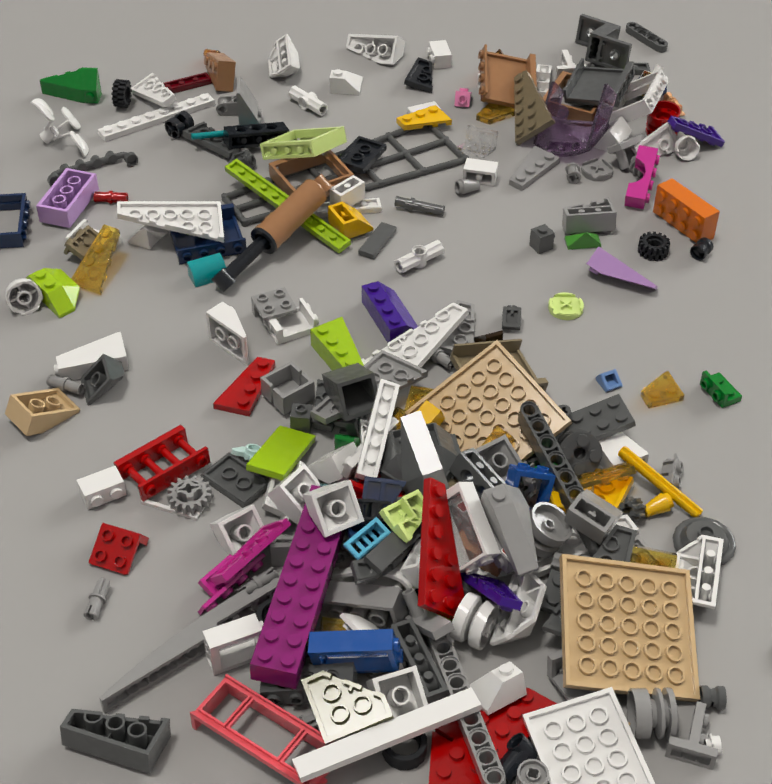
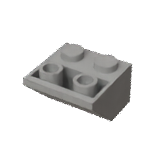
M586 489L579 493L570 505L564 522L601 545L623 512Z

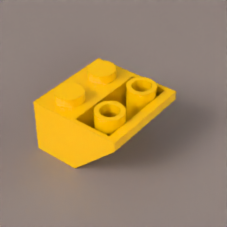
M342 201L328 206V223L349 239L374 230L372 225L357 209Z

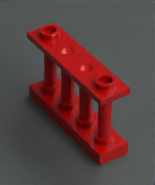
M179 425L113 463L123 480L130 476L139 484L140 498L144 502L170 487L172 482L177 483V478L184 479L186 475L189 476L211 462L208 448L205 446L196 451L188 444L185 428ZM180 447L189 455L181 461L171 453ZM165 457L172 466L162 470L155 461ZM146 466L156 474L148 480H145L138 473L139 470Z

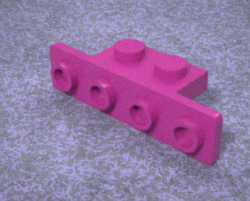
M261 553L246 568L238 571L235 574L236 577L230 583L214 585L210 578L232 557L229 554L199 580L198 584L211 598L201 606L198 613L202 615L205 611L209 612L218 605L217 600L221 597L226 599L234 591L232 589L234 585H242L249 578L247 574L251 570L255 573L263 566L262 560L266 555Z

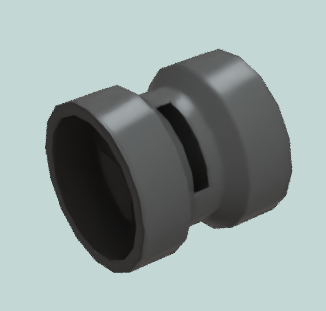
M707 685L699 686L700 700L698 702L707 704L706 709L715 707L717 710H725L727 695L724 686H716L712 689Z

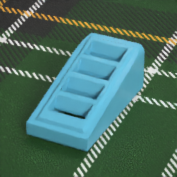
M375 517L347 540L343 546L356 560H360L391 532ZM373 529L380 535L379 537L372 532ZM368 534L374 541L371 542L365 535ZM359 539H362L368 546L365 548ZM355 543L362 551L358 553L352 544Z

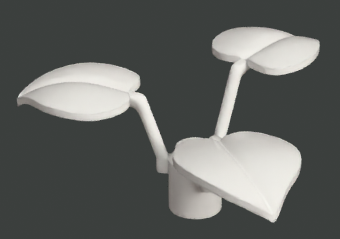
M40 98L32 100L30 103L35 105L49 120L48 125L44 127L45 130L40 133L41 139L48 144L52 140L56 141L59 138L70 135L78 146L83 158H85L89 148L79 134L70 131L58 136V130L68 122L76 130L81 127L73 114L66 107H62L61 112L67 120L57 128L55 126L51 127L52 122L55 120L52 109Z

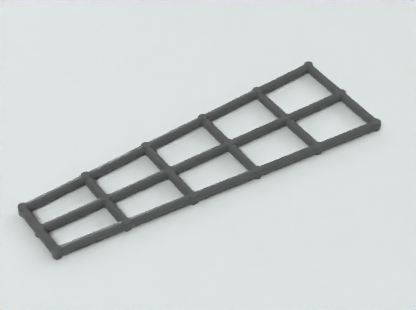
M432 125L425 126L439 140L408 150L395 137L413 130H403L401 128L393 132H387L385 135L371 140L377 142L389 141L399 153L376 160L365 172L374 181L365 184V191L383 188V186L421 175L425 176L428 173L459 164H465L469 156L465 155L448 136H445L437 127H432ZM447 145L459 158L423 167L412 155L437 146ZM344 150L334 154L339 157ZM401 158H406L417 169L383 180L371 170V168ZM313 166L286 175L284 177L288 178L290 176L296 175L306 170H308L315 178L318 177L320 173L314 168L317 166ZM332 174L325 178L329 181L338 178V176ZM265 177L266 180L272 184L274 183L270 177ZM245 186L229 193L221 194L222 202L231 204L233 203L231 201L232 198L252 190ZM330 196L327 197L325 202L330 201ZM258 198L240 205L233 203L235 216L241 222V225L246 227L249 224L263 221L267 215L273 212L270 211L249 218H245L240 212L267 203V201L263 198Z

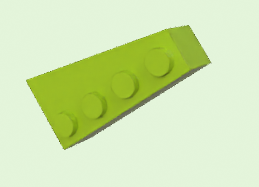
M343 317L310 329L311 346L332 371L356 363L364 366Z

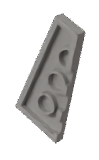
M457 300L456 304L467 308L469 314L438 348L444 350L445 354L451 355L454 344L474 343L475 304Z

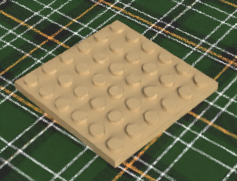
M498 340L494 341L405 411L406 415L414 413L427 400L442 411L445 419L439 426L448 433L456 435L461 452L470 448L477 449L506 435L522 462L535 453L518 422L522 403L532 401L537 404L555 437L572 424L571 419Z
M562 554L559 557L563 688L600 691L612 687L614 693L626 695L630 688H646L651 697L654 688H659L662 692L663 688L670 687L673 689L676 700L699 701L700 690L690 570Z

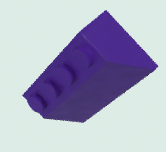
M379 281L362 285V303L387 343L409 329L414 330L418 327L393 289Z

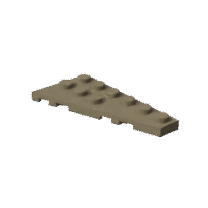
M527 70L514 77L515 143L521 145L556 123L551 117L552 115L548 111L544 99L538 92L539 90Z

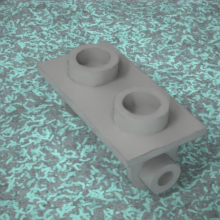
M675 453L674 459H666L663 462L661 474L677 489L681 488L680 475L684 472L682 461H679L677 453Z

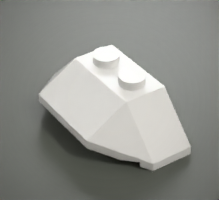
M285 34L275 41V47L268 59L269 75L271 78L288 77L291 74L297 73L300 69L298 52L289 35Z
M701 535L697 540L676 552L674 568L690 570L693 605L711 609L716 607L724 539Z
M531 572L520 577L516 573L512 575L508 587L523 604L520 611L515 609L512 612L500 610L489 643L492 646L514 642L530 636L547 588L534 573Z

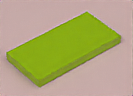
M279 426L246 464V470L282 481L314 444L316 435Z

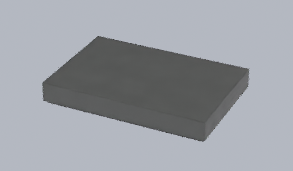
M230 452L201 474L204 482H209L211 487L242 508L249 506L264 494L269 483V478L247 471L246 463Z

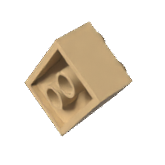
M59 388L11 394L5 415L23 434L32 436L44 433L79 413L80 408Z

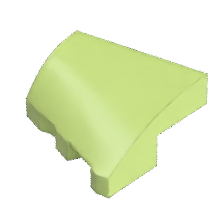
M417 489L379 512L391 530L406 543L413 538L415 530L422 522L423 495Z

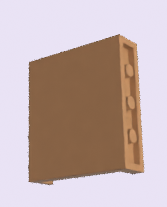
M487 44L479 51L478 59H480L478 70L480 75L478 82L480 83L479 95L482 102L515 108L514 77L525 70L530 73L537 87L536 54L530 53L527 59L488 52Z

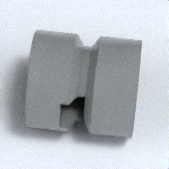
M528 759L519 765L515 784H548L549 770L542 761Z

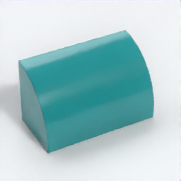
M220 253L188 261V276L195 288L213 283L211 279L221 269L226 268L223 257Z

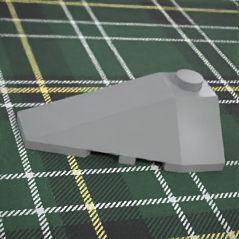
M500 484L483 490L480 500L482 507L515 573L520 577L537 571L539 567L529 506L520 489L507 484Z

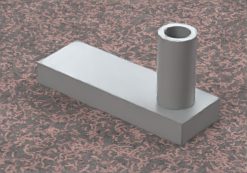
M645 133L629 137L607 148L609 154L615 152L621 170L630 167L624 149L646 138Z
M409 588L402 592L410 615L405 617V620L412 618L420 633L436 641L455 630L450 620L418 607V596L414 588Z

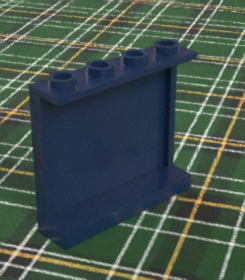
M233 203L221 205L224 243L170 231L179 265L216 253H220L222 257L241 254L246 249V238L242 237L235 217Z

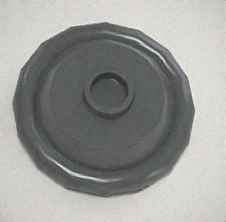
M693 517L682 521L675 528L672 538L676 551L697 540L699 536L706 535L724 539L721 565L726 564L734 556L736 550L735 537L728 527L717 520L707 517Z

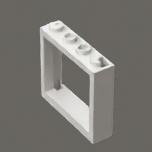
M661 69L632 81L618 107L605 106L597 119L600 125L604 126L621 116L628 123L651 114L669 82L668 77L664 75ZM645 94L643 100L623 107L627 100Z

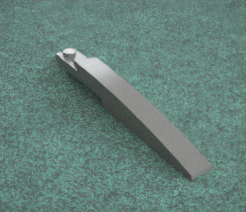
M280 577L274 578L270 583L254 590L250 595L245 590L240 591L162 644L100 697L103 712L105 714L205 654L202 631L254 613L256 614L260 604L273 598Z

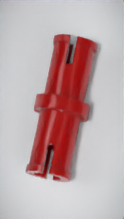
M94 191L93 199L94 202L113 204L117 203V201H128V193Z

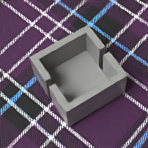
M292 361L260 377L262 395L271 403L274 402V406L283 415L291 412L293 403L305 404L315 398L314 381L307 374L302 373V370Z

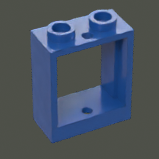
M520 462L518 465H509L505 480L507 485L518 488L521 476L542 479L536 504L539 502H549L556 476L549 471L548 467L537 465V468Z

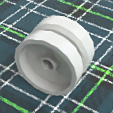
M472 592L467 593L454 615L452 624L455 630L450 632V637L459 642H464L468 639L470 647L479 651L482 650L494 631L500 613L499 605L490 600L482 604L481 596Z

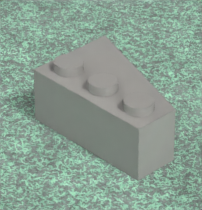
M609 197L604 198V201L598 203L595 200L591 201L590 205L586 206L578 204L563 208L562 227L565 233L574 235L586 232L615 231L617 212Z

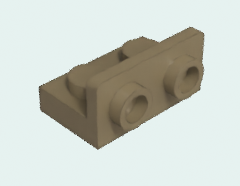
M89 225L84 229L80 228L73 239L69 238L66 241L64 254L67 255L69 252H72L79 259L83 260L95 249L94 246L103 236Z

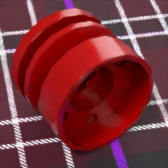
M658 101L653 112L647 115L645 131L647 136L667 123L670 116L680 118V107L671 101Z

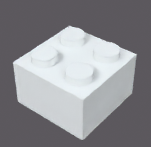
M416 665L366 681L369 690L385 694L394 718L428 705Z

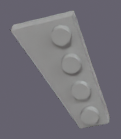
M534 146L509 179V185L523 191L559 164L560 157Z

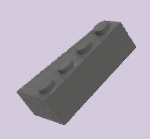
M71 709L60 725L63 746L149 774L171 738L170 718H161L159 721L150 720L149 716L130 718L125 717V714L121 713L110 716L103 715V712Z

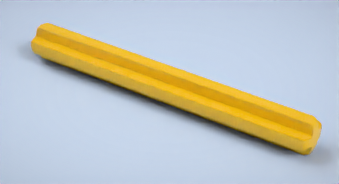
M624 446L619 450V457L663 493L667 492L672 500L692 517H699L702 514V508L628 447Z

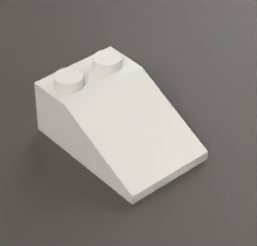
M222 301L206 312L209 340L243 364L248 365L247 336L235 309Z

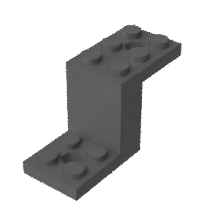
M581 14L575 42L588 46L585 61L606 68L624 69L629 61L632 44L618 40L621 26ZM616 52L618 54L617 58L613 57Z

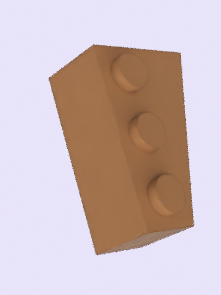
M207 52L204 57V65H206L205 67L215 90L233 92L236 62L224 53Z

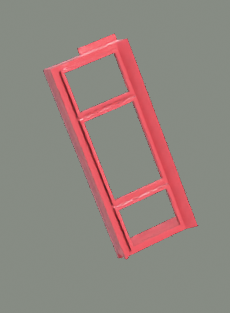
M228 674L225 675V678L195 711L190 712L193 729L197 730L201 724L205 725L293 783L326 784L328 782L325 777L329 772L301 783L295 768L285 763L303 740L317 749L326 746L321 732ZM230 694L242 701V703L223 723L210 714ZM249 707L296 735L278 757L231 728Z

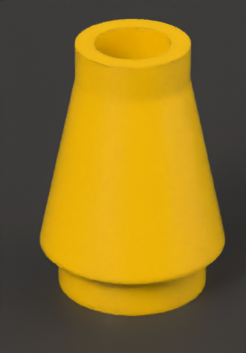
M667 492L659 493L645 504V517L648 518L652 515L669 512L674 507L671 496Z

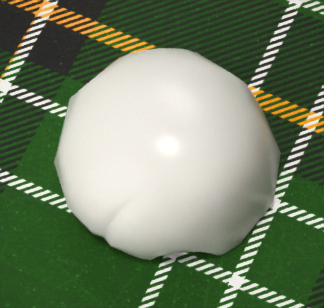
M684 135L675 142L674 151L682 160H693L699 154L700 145L694 137Z

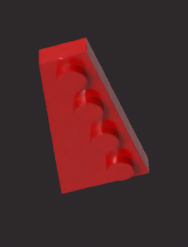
M257 357L213 403V409L250 417L261 395L260 377L273 371L275 360Z

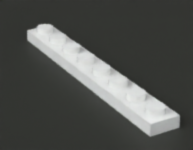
M208 93L201 94L200 96L174 103L168 107H161L158 110L98 129V135L106 142L163 123L181 111H186L190 114L214 106L215 100Z

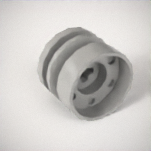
M665 687L662 692L661 689L654 688L651 699L646 688H630L628 690L627 722L631 723L630 728L636 740L650 739L652 728L657 739H662L664 734L667 739L670 736L676 737L678 707L672 688Z

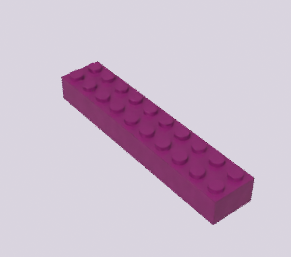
M311 485L310 491L320 488V486ZM306 503L250 662V678L252 680L292 689L297 688L308 653L309 632L315 631L346 529L324 537L310 517Z

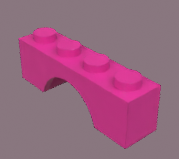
M639 145L634 168L643 174V178L629 183L624 206L644 209L645 203H649L650 194L648 191H652L654 183L652 177L655 178L657 172L655 165H659L660 155H657L658 148Z

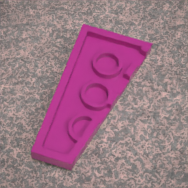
M287 518L262 526L210 580L214 585L230 583L236 577L235 574L238 571L244 569L255 556L292 524Z

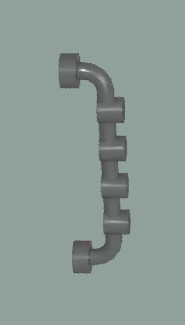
M108 151L105 157L99 158L98 155H93L90 161L87 162L78 159L73 166L62 164L60 169L48 176L47 181L52 186L66 168L86 171L87 168L93 166L99 168L107 162L113 164L124 158L127 165L134 166L138 163V157L134 152L114 153L113 151Z

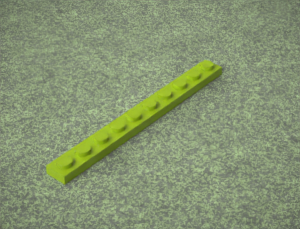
M237 158L225 166V172L275 208L289 197V195ZM314 213L301 225V227L337 253H341L351 245V240Z

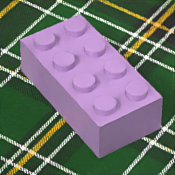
M66 168L36 205L39 222L70 228L92 200L94 191L98 192L99 190L96 173Z

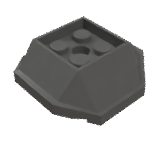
M435 422L426 424L447 482H449L452 475L449 469L461 452L456 435L448 433ZM401 429L392 430L387 435L379 468L381 478L402 481Z

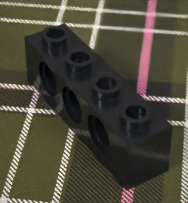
M284 122L224 126L223 141L228 149L260 147L261 143L287 133L289 129Z

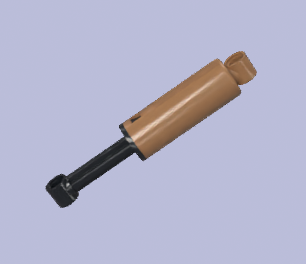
M322 174L314 180H305L251 231L253 242L211 280L225 292L236 281V277L262 252L273 254L327 200L326 192L332 187L329 181Z

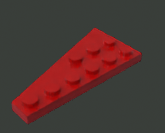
M429 477L424 479L418 607L453 620L457 608L464 598L463 585L446 487L444 483Z

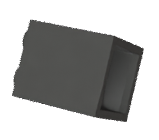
M356 363L322 374L325 391L344 421L372 412L377 392L374 372Z

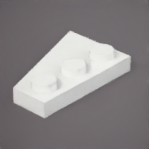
M667 122L631 149L636 155L639 145L658 148L657 155L661 156L674 152L675 142L678 138L671 129L669 122Z

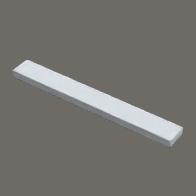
M472 687L293 758L292 762L301 783L478 712L482 710V704Z

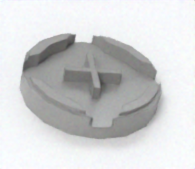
M592 158L583 162L581 174L592 181H605L613 175V166L604 159L600 161L598 158Z

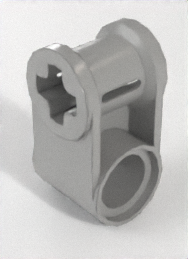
M237 95L220 96L216 106L217 113L223 116L238 115Z

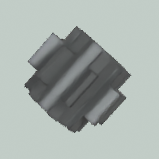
M626 497L624 502H620L622 515H628L633 522H639V518L645 517L646 505H643L641 498Z

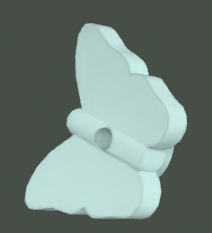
M247 444L245 447L232 448L231 454L244 457L245 460H250L261 447L257 444Z

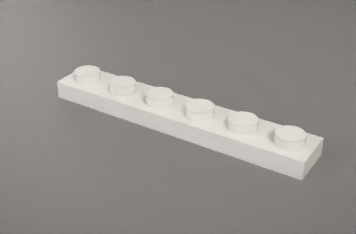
M380 379L355 478L364 480L365 476L376 478L378 476L399 384Z

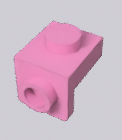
M460 88V91H456L455 106H470L472 92H468V88Z

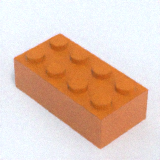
M673 178L657 185L653 208L655 214L695 243L703 237L710 240L714 238L720 213L719 210Z

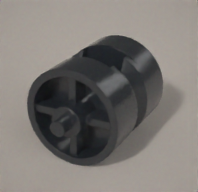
M181 111L165 121V130L172 138L177 139L183 135V130L194 126V120L188 112Z

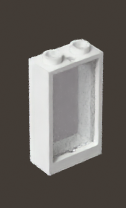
M457 482L447 489L446 493L460 573L470 575L476 573L479 570L478 567L492 563L494 561L493 558L501 554L473 482Z

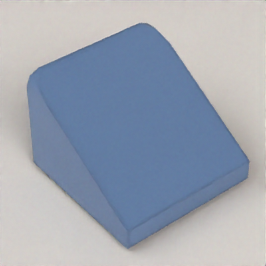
M616 369L601 373L595 377L605 392L623 386Z

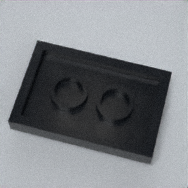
M358 136L338 158L349 170L364 174L386 151V144Z

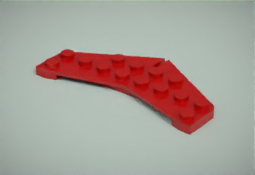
M526 688L527 695L490 715L480 710L499 760L508 751L507 743L515 734L523 733L528 739L530 738L522 719L523 714L557 703L530 688ZM457 720L436 728L435 732L432 731L429 784H481Z

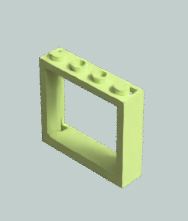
M344 126L296 129L261 143L260 148L263 160L315 157L346 143L347 139Z

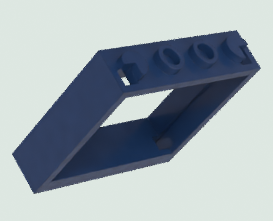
M26 193L0 194V211L20 210L18 232L0 233V249L24 247V241L27 240L26 230L29 228L27 219H30L29 209H31V202L27 200Z

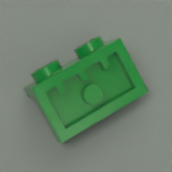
M707 370L702 372L700 380L702 389L721 408L741 401L742 395L720 372L710 375Z

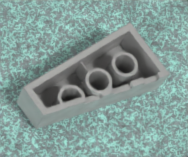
M330 580L320 612L322 616L343 621L339 617L341 613L357 615L370 621L379 629H391V624L403 621L405 617L410 615L400 587L375 584L355 585V582Z

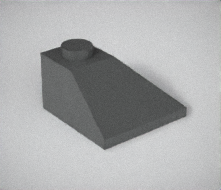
M102 354L82 376L81 383L85 384L84 394L88 405L94 403L123 378L125 372L121 361Z

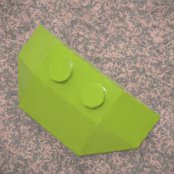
M43 268L26 277L39 286L43 295L41 301L57 317L62 318L75 311L80 287L61 269Z

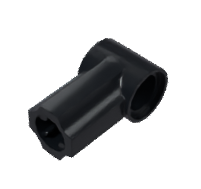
M518 733L511 737L507 743L508 751L500 760L505 772L506 784H512L517 777V769L524 760L536 759L538 756L534 745L523 733Z

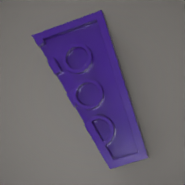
M670 116L668 120L671 129L677 133L683 132L685 135L693 136L701 142L707 141L712 146L722 147L725 143L713 126L707 128L705 124L700 123L697 125L694 121H689L688 123L685 119Z
M460 573L463 581L498 604L500 609L512 612L513 609L521 610L523 602L502 580L477 573L470 575Z

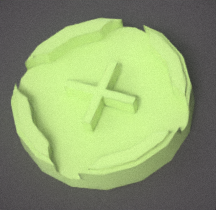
M557 293L549 299L548 310L551 315L558 319L574 320L583 313V300L580 297L579 299L575 297L576 295L573 293Z

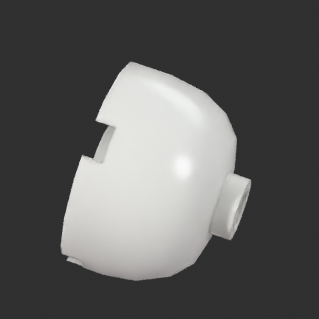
M19 278L8 285L5 299L11 311L21 315H28L38 310L43 295L41 289L34 281L27 278Z

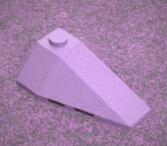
M599 246L586 263L590 266L588 270L596 275L600 273L607 277L655 290L658 288L657 285Z

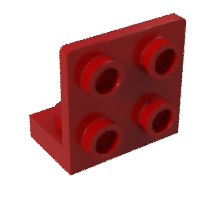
M102 522L89 564L128 575L139 544L147 546L149 537Z

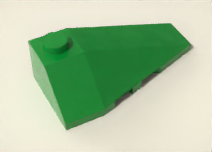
M82 67L77 71H68L59 76L53 75L40 79L42 94L98 104L102 95L98 68Z

